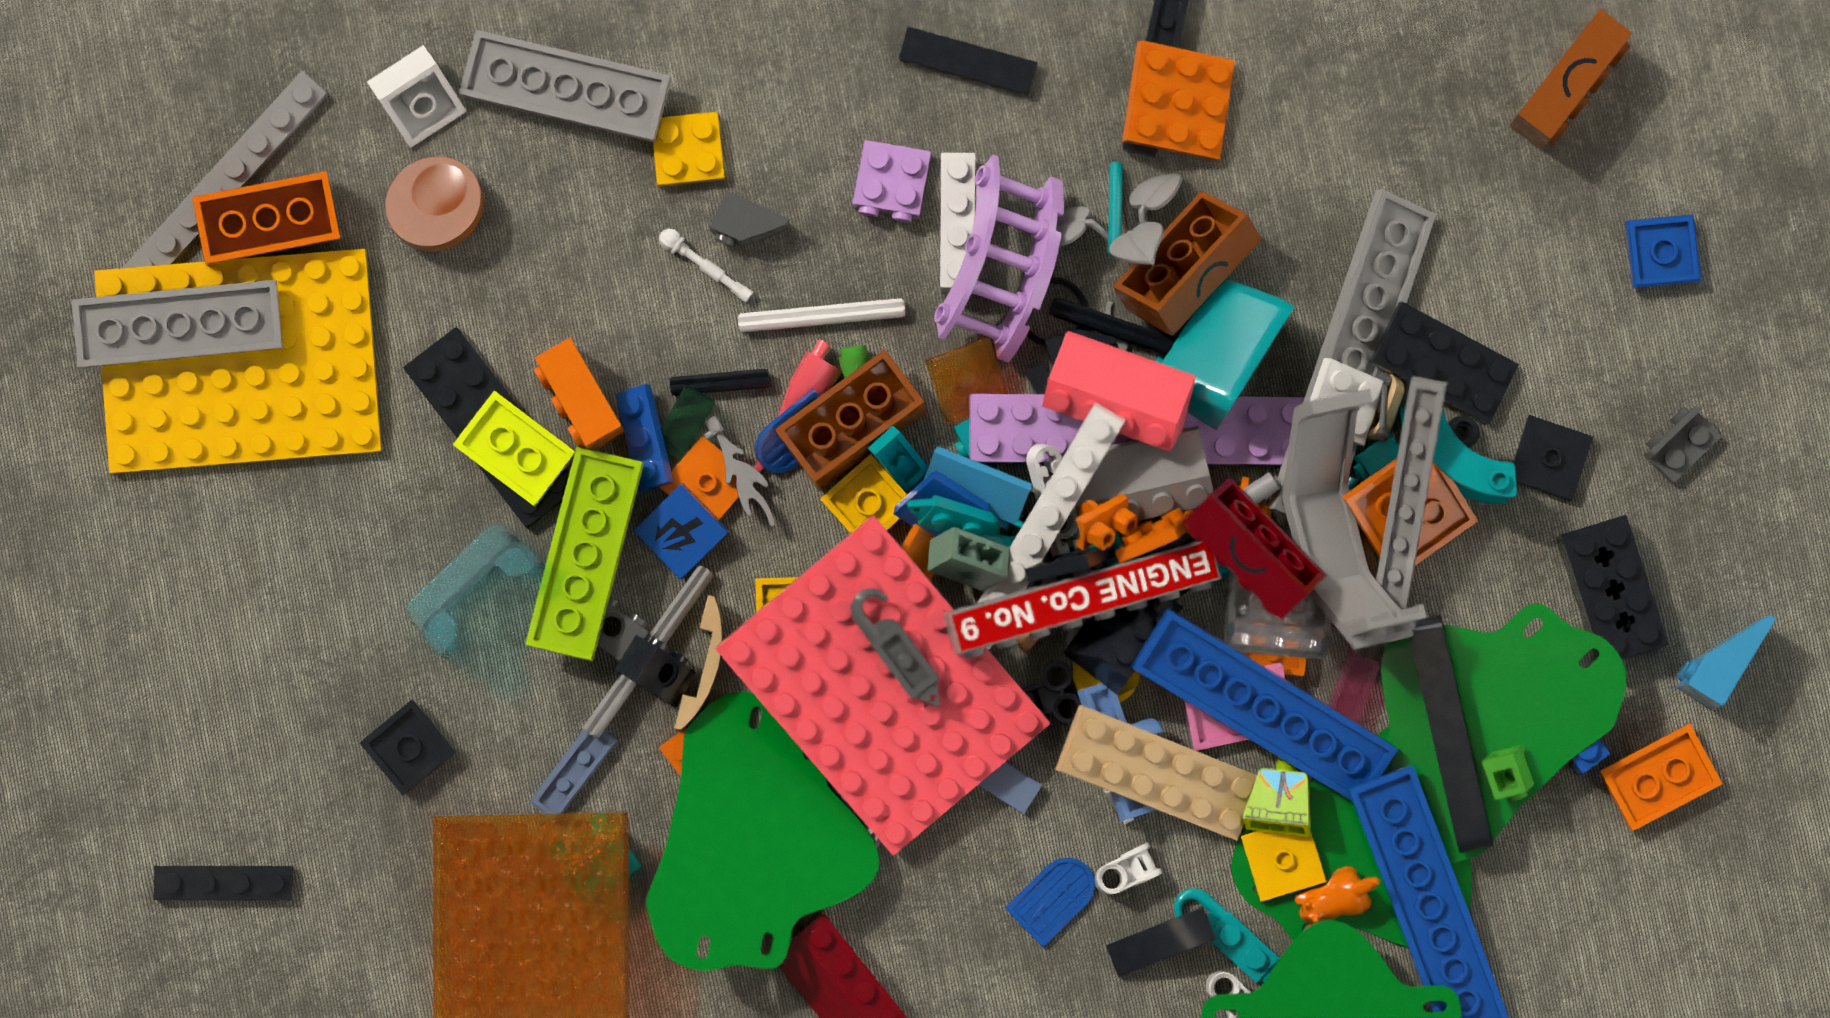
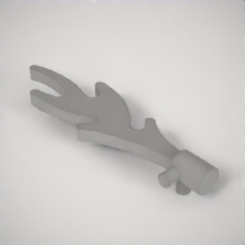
M712 416L704 422L709 429L704 434L706 440L711 437H717L725 461L726 484H730L732 477L736 476L738 496L748 517L752 515L748 501L754 499L765 512L769 526L774 527V519L768 504L753 487L754 483H758L767 488V481L754 467L733 458L735 454L743 455L744 450L733 445L723 434L724 428L717 416Z

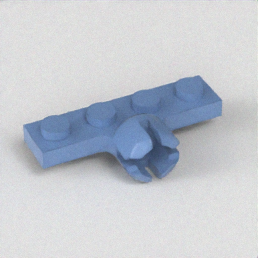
M1100 683L1077 691L1082 706L1130 724L1124 717L1117 694L1104 684ZM1153 718L1130 724L1152 734L1165 731L1160 722ZM1111 792L1120 822L1155 810Z

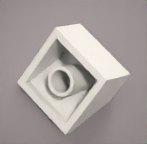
M424 45L367 81L410 148L467 112Z

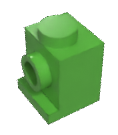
M1523 744L1492 752L1482 761L1495 800L1506 797L1509 802L1522 799L1528 795L1527 791L1534 786L1524 755L1525 748ZM1509 768H1512L1514 777L1510 775Z

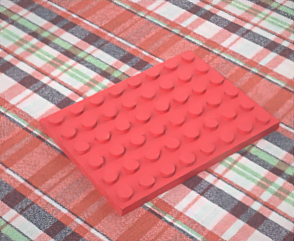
M872 514L717 645L715 650L894 856L1051 723L987 647H984V654L965 658L964 653H953L943 613L954 610L953 607ZM867 588H875L882 591L888 597L887 602H883L876 597L866 599L863 603V611L873 624L888 618L896 620L940 678L937 680L939 706L916 697L911 699L856 625L851 615V603L860 591ZM931 695L929 699L935 700L936 696Z

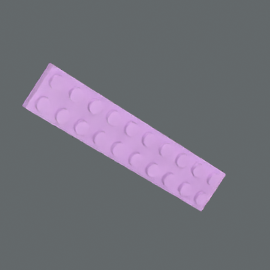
M970 394L969 459L978 463H1027L1026 458L1029 450L1034 445L1040 443L1055 447L1063 458L1084 421L1042 407L1045 394ZM1238 396L1217 430H1214L1189 413H1187L1183 429L1199 426L1207 465L1282 466L1290 442L1294 407L1303 404L1305 397ZM1117 433L1111 445L1135 439ZM1043 453L1044 459L1039 461V464H1044V461L1048 459L1047 454Z

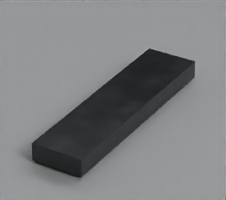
M909 26L907 27L899 55V61L1026 96L1029 95L1037 66L1036 61Z

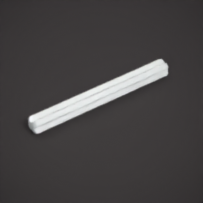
M902 298L741 313L738 315V326L740 332H753L904 317L906 313L905 302Z

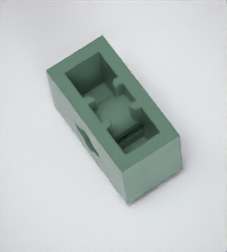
M953 527L930 540L928 571L984 591L1007 579L1009 547Z

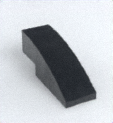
M1204 907L1110 943L1106 947L1117 976L1121 977L1214 941L1216 938Z

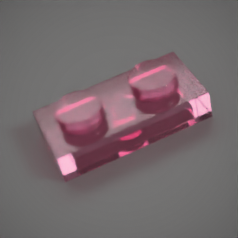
M1348 651L1328 705L1358 723L1381 663Z

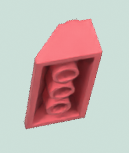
M1068 331L1048 378L1042 407L1085 421L1094 404L1098 403L1125 419L1118 434L1170 452L1183 432L1196 375Z

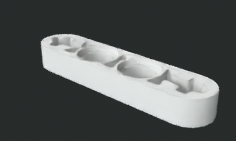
M1042 443L1031 447L1026 458L1037 501L1052 475L1048 474V471L1054 473L1062 460L1059 450ZM1043 453L1048 455V459L1044 461L1045 466L1039 464V461L1044 459ZM1075 506L1067 518L1066 527L1059 531L1050 546L1052 556L1069 553V547L1074 548V551L1082 550L1076 546V541L1080 537V529L1076 522L1078 516Z

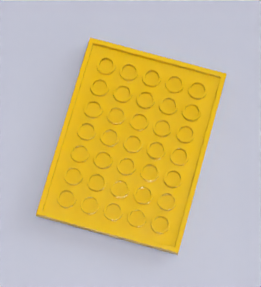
M366 249L243 258L206 265L205 262L94 271L96 297L277 280L284 348L101 366L110 474L382 452Z

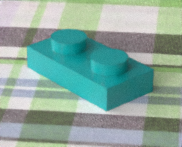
M893 425L868 448L905 492L927 473L929 468L901 432Z

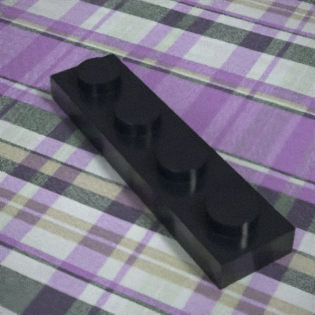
M154 866V900H293V866Z

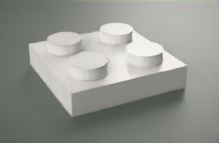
M1324 358L1310 400L1370 389L1373 403L1363 406L1358 410L1353 444L1364 446L1380 399L1383 381L1331 358Z

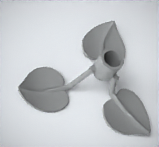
M1165 174L1152 177L1139 184L1133 190L1129 203L1133 208H1139L1140 225L1136 226L1132 231H1127V234L1117 237L1111 243L1109 251L1114 258L1129 262L1131 266L1134 263L1154 264L1156 251L1163 238L1164 230L1161 224L1157 222H1146L1145 214L1147 210H1158L1171 201L1181 185V174ZM1071 207L1065 209L1062 216L1057 215L1056 231L1061 232L1059 246L1067 245L1077 240L1084 234L1087 227L1094 228L1107 241L1108 233L1093 219H1089L1091 211L1088 207Z

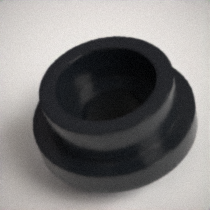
M1457 416L1448 423L1455 435L1456 429L1459 427L1467 430V438L1458 439L1468 448H1471L1478 441L1479 427L1472 418Z

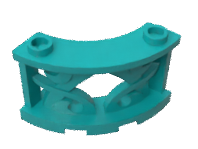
M1406 407L1398 409L1401 429L1403 428ZM1442 409L1433 464L1455 482L1464 498L1487 504H1507V497H1515L1517 494L1514 463L1491 460L1470 450L1454 434Z

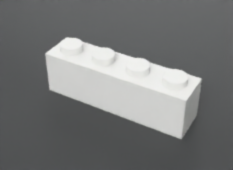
M941 153V293L950 292L966 254V241L972 233L976 210L975 153Z

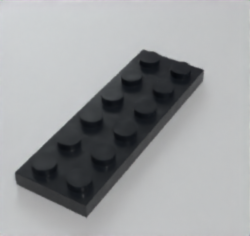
M457 326L403 367L456 438L460 436L493 391H496L521 410ZM478 465L526 528H529L562 502L570 474L565 468L540 502L534 507Z

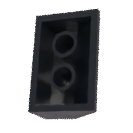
M1159 597L1146 600L1148 606L1133 611H1128L1127 606L1114 609L1115 616L1096 621L1094 615L1090 616L1063 651V654L1115 694H1118L1136 671L1131 666L1157 626L1155 618L1158 613L1165 607L1179 614L1184 607L1173 599L1160 602Z

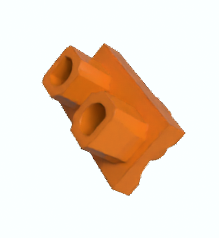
M1121 493L1104 504L1098 505L1092 500L1083 502L1079 506L1080 516L1076 518L1080 529V537L1076 541V546L1083 551L1092 545L1105 550L1114 542L1115 532L1119 531L1126 536L1136 532L1138 516L1128 510L1129 498Z

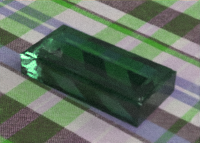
M688 384L684 386L661 427L667 453L679 460H682L687 454L716 403L715 400Z

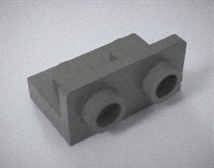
M1697 405L1690 410L1684 406L1671 418L1670 421L1674 424L1672 428L1665 434L1659 430L1646 443L1650 449L1643 456L1671 484L1677 481L1721 437L1717 430L1699 413L1701 409Z

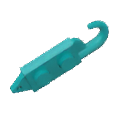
M934 495L931 499L907 500V507L918 519V526L941 533L956 527L1009 548L1016 536H1005L998 533V519L991 512L938 495ZM1018 520L1015 524L1021 529L1025 522Z
M1190 888L1181 892L1174 902L1173 910L1175 917L1183 915L1182 908L1185 902L1189 900L1197 901L1209 912L1207 917L1216 938L1211 943L1255 983L1258 981L1265 982L1279 957L1206 891L1199 888Z

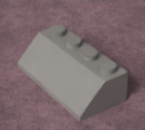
M1199 426L1183 429L1170 452L1138 440L1111 445L1076 503L1078 517L1080 516L1079 506L1083 502L1092 500L1098 505L1104 504L1121 493L1129 498L1128 510L1138 516L1137 521L1162 516L1177 508H1180L1181 511L1197 508L1213 492Z

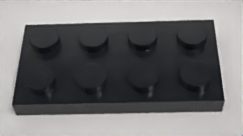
M1403 301L1398 303L1369 363L1409 384L1413 376L1447 383L1444 403L1485 425L1491 423L1519 366L1518 363Z

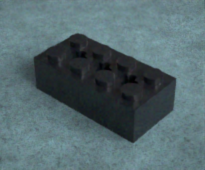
M1627 514L1556 537L1585 631L1605 639L1614 647L1622 660L1668 645ZM1599 550L1602 551V554L1606 553L1608 556V561L1605 562L1606 567L1602 566V562L1597 564L1594 557L1599 555ZM1609 583L1617 586L1619 593L1616 594V600H1613L1612 595L1608 597L1605 593V589L1610 587ZM1620 615L1623 616V619L1627 618L1629 622L1626 632L1623 631V628L1617 629L1615 622L1620 620ZM1591 649L1596 660L1599 656V651Z

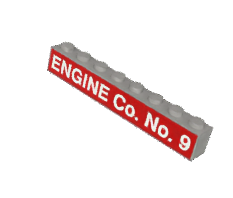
M1195 540L1139 556L1123 563H1115L1092 570V573L1076 578L1072 576L1066 577L1054 583L1035 586L943 613L953 653H964L965 658L984 654V647L997 644V648L1001 649L1018 644L1017 637L1028 634L1030 639L1047 636L1050 634L1049 628L1062 625L1063 630L1083 625V618L1093 615L1097 621L1115 616L1114 609L1127 606L1128 611L1148 606L1146 600L1159 597L1160 602L1180 597L1179 591L1191 587L1192 592L1212 588L1211 581L1221 579L1212 551L1203 542Z

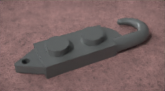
M867 588L860 591L851 603V615L856 625L911 699L916 697L939 706L937 680L940 678L896 620L888 618L873 624L863 611V603L866 599L876 597L883 602H887L888 597L882 591L875 588ZM935 695V700H930V696Z

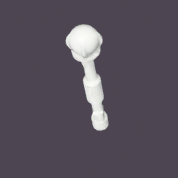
M665 229L660 233L659 243L663 249L671 251L672 254L678 252L680 255L686 256L699 266V270H702V272L716 282L720 281L730 288L731 292L736 294L745 303L752 296V290L746 286L744 287L738 281H733L709 259H703L689 249V246L684 243V237L680 238L676 230Z

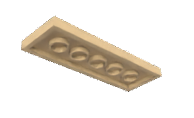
M1081 705L1078 707L1055 769L1235 841H1238L1244 825V811L1257 777L1255 774Z

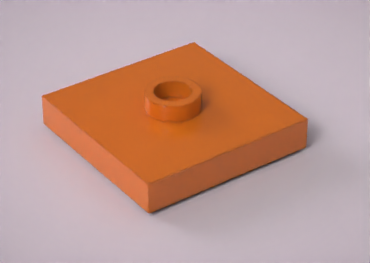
M703 435L671 471L674 482L659 487L669 496L680 484L684 483L719 521L739 499L736 485L737 477L733 476L730 484H726V467L723 453L709 440H706Z

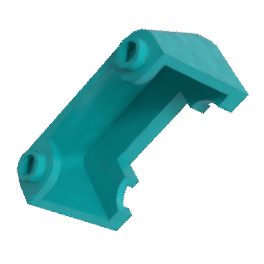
M1226 278L1193 313L1165 359L1158 356L1155 360L1158 363L1196 375L1187 413L1217 430L1295 306L1282 298Z

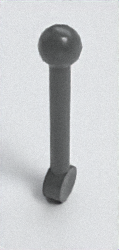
M1381 373L1378 379L1382 380L1383 383L1380 392L1379 429L1376 431V437L1380 441H1385L1389 437V432L1386 429L1387 387L1391 382V376Z

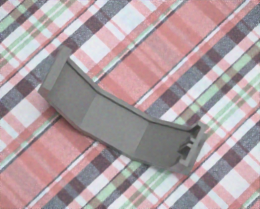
M1370 389L1310 400L1294 407L1282 493L1292 540L1327 574L1309 595L1354 649L1413 637L1412 629L1416 628L1415 621L1427 618L1424 604L1401 610L1372 576L1367 565L1357 521L1342 499V496L1349 492L1348 481L1357 413L1361 407L1373 403Z

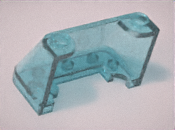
M495 524L486 528L412 597L407 605V617L412 625L435 652L446 660L459 649L455 639L458 633L457 627L460 624L452 617L449 611L495 568L499 567L509 578L522 577L525 574L535 578L545 569V565L505 525Z

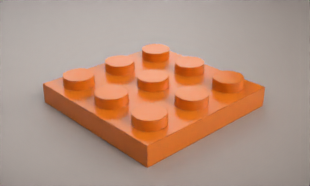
M1143 40L1138 41L1122 141L1214 161L1220 160L1235 60Z
M1397 458L1342 496V499L1379 558ZM1434 464L1432 465L1415 566L1478 521L1455 482L1441 472Z

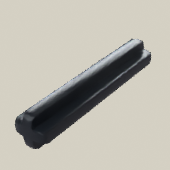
M765 368L676 376L670 378V392L673 396L767 388L770 386V376L768 369Z

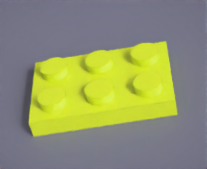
M493 391L453 443L454 447L534 507L540 502L575 454L573 449L496 391Z

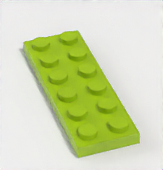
M576 447L530 623L526 646L593 662L644 466L643 462Z

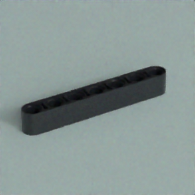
M1441 615L1427 617L1415 621L1416 628L1412 629L1414 636L1409 638L1459 853L1492 847L1494 845L1442 617Z

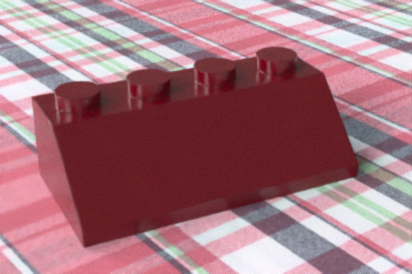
M822 914L790 940L786 958L779 967L819 1018H907L825 914Z

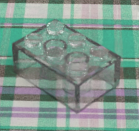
M1229 573L1224 599L1225 643L1240 652L1326 660L1331 636V620L1309 594L1280 620L1277 616L1270 615L1262 607L1261 600L1252 591L1245 590L1238 583L1237 576L1234 573Z

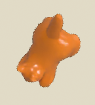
M1345 866L1337 869L1326 885L1301 891L1295 895L1294 901L1296 904L1302 905L1299 914L1302 920L1309 922L1308 927L1324 920H1334L1341 915H1361L1369 910L1372 900L1368 896V892L1378 886L1379 879L1372 877L1361 880L1357 876L1358 873L1355 868Z

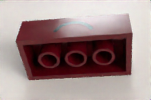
M1228 478L1183 521L1188 527L1190 535L1195 540L1203 542L1212 551L1214 559L1220 565L1228 567L1237 576L1238 583L1245 590L1252 591L1261 600L1262 607L1270 615L1277 616L1280 620L1327 576L1231 478Z

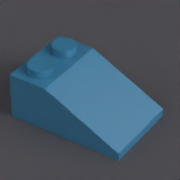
M1768 615L1758 619L1697 658H1693L1690 662L1686 661L1676 677L1681 680L1677 689L1711 710L1724 706L1776 618Z

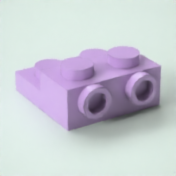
M864 140L853 208L859 209V214L870 217H878L879 212L891 214L892 220L911 223L912 218L919 219L931 151Z

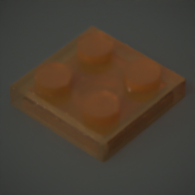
M989 337L924 360L946 423L969 415L970 394H1008Z

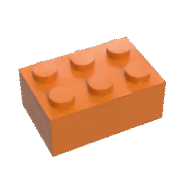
M571 338L535 357L539 366L533 370L544 389L547 391L552 388L556 394L550 399L562 420L567 417L571 420L573 425L567 429L578 447L583 448L586 446L587 449L595 451L625 434Z

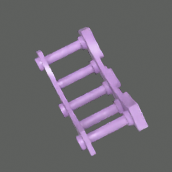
M992 154L987 163L980 166L975 175L977 198L972 233L965 244L966 254L959 273L946 299L937 307L934 320L937 324L939 338L945 340L954 325L993 339L997 359L1009 363L1030 330V327L1025 324L1032 309H1040L1050 283L1061 240V232L1056 231L1057 215L1062 216L1064 214V192L1062 180L1051 176L1044 186L1038 189L1001 176L999 158ZM999 190L1033 202L1035 220L998 207ZM995 220L1032 233L1033 241L1029 257L990 244ZM986 257L1023 270V280L1016 294L978 281ZM971 293L1011 307L1002 324L995 326L962 314Z

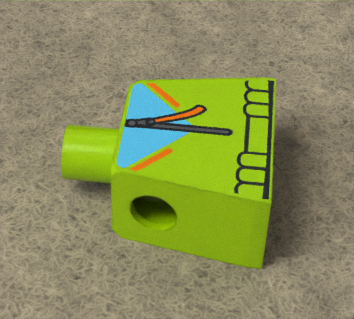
M1278 756L1276 769H1259L1244 811L1243 819L1246 830L1310 837L1311 814L1308 774L1296 772L1297 767Z

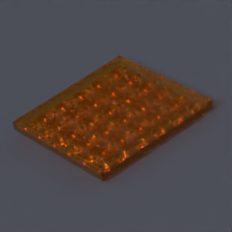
M628 812L433 816V1018H629Z

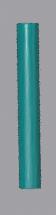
M1120 162L1109 164L1108 256L1111 258L1114 257L1109 251L1110 245L1117 237L1122 235L1123 164Z

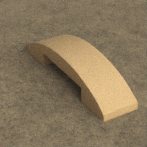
M710 595L707 597L700 630L712 633L697 697L682 696L675 729L680 731L693 720L705 703L718 671L720 654L715 650V647L722 642L721 619L716 599Z

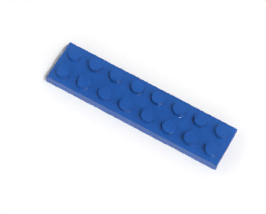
M1169 608L1131 666L1137 672L1350 800L1348 788L1380 777L1398 751V748L1387 740Z
M1411 764L1348 788L1422 986L1444 985L1455 991L1460 1001L1462 1018H1509L1414 766ZM1428 1001L1432 1012L1444 1011L1447 1007L1444 1001Z

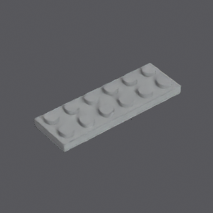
M476 30L459 95L464 98L655 143L672 77L659 72Z
M277 280L72 299L78 368L284 349Z

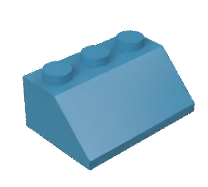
M937 446L924 480L937 470L989 503V512L993 513V516L998 519L999 529L1007 531L1009 526L1016 528L1015 523L1020 518L1032 484Z

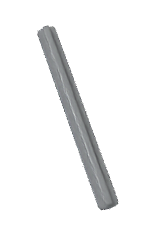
M701 565L695 569L645 640L649 641L651 636L663 643H667L712 580L713 574L711 571ZM621 674L584 725L585 732L594 738H599L637 684Z

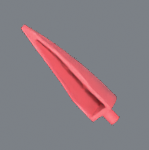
M819 339L811 353L805 352L789 382L778 416L814 388L819 396L835 386L842 371L823 360L831 346L830 344ZM757 460L754 468L761 472L764 467Z

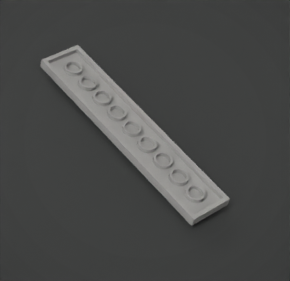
M1376 189L1303 403L1310 401L1324 358H1331L1375 378H1378L1383 373L1381 368L1369 363L1398 303L1402 301L1407 303L1436 217L1435 213L1388 191ZM1353 444L1351 464L1358 447L1356 444ZM1289 445L1276 480L1280 490L1271 495L1267 507L1285 516L1286 512L1282 493Z

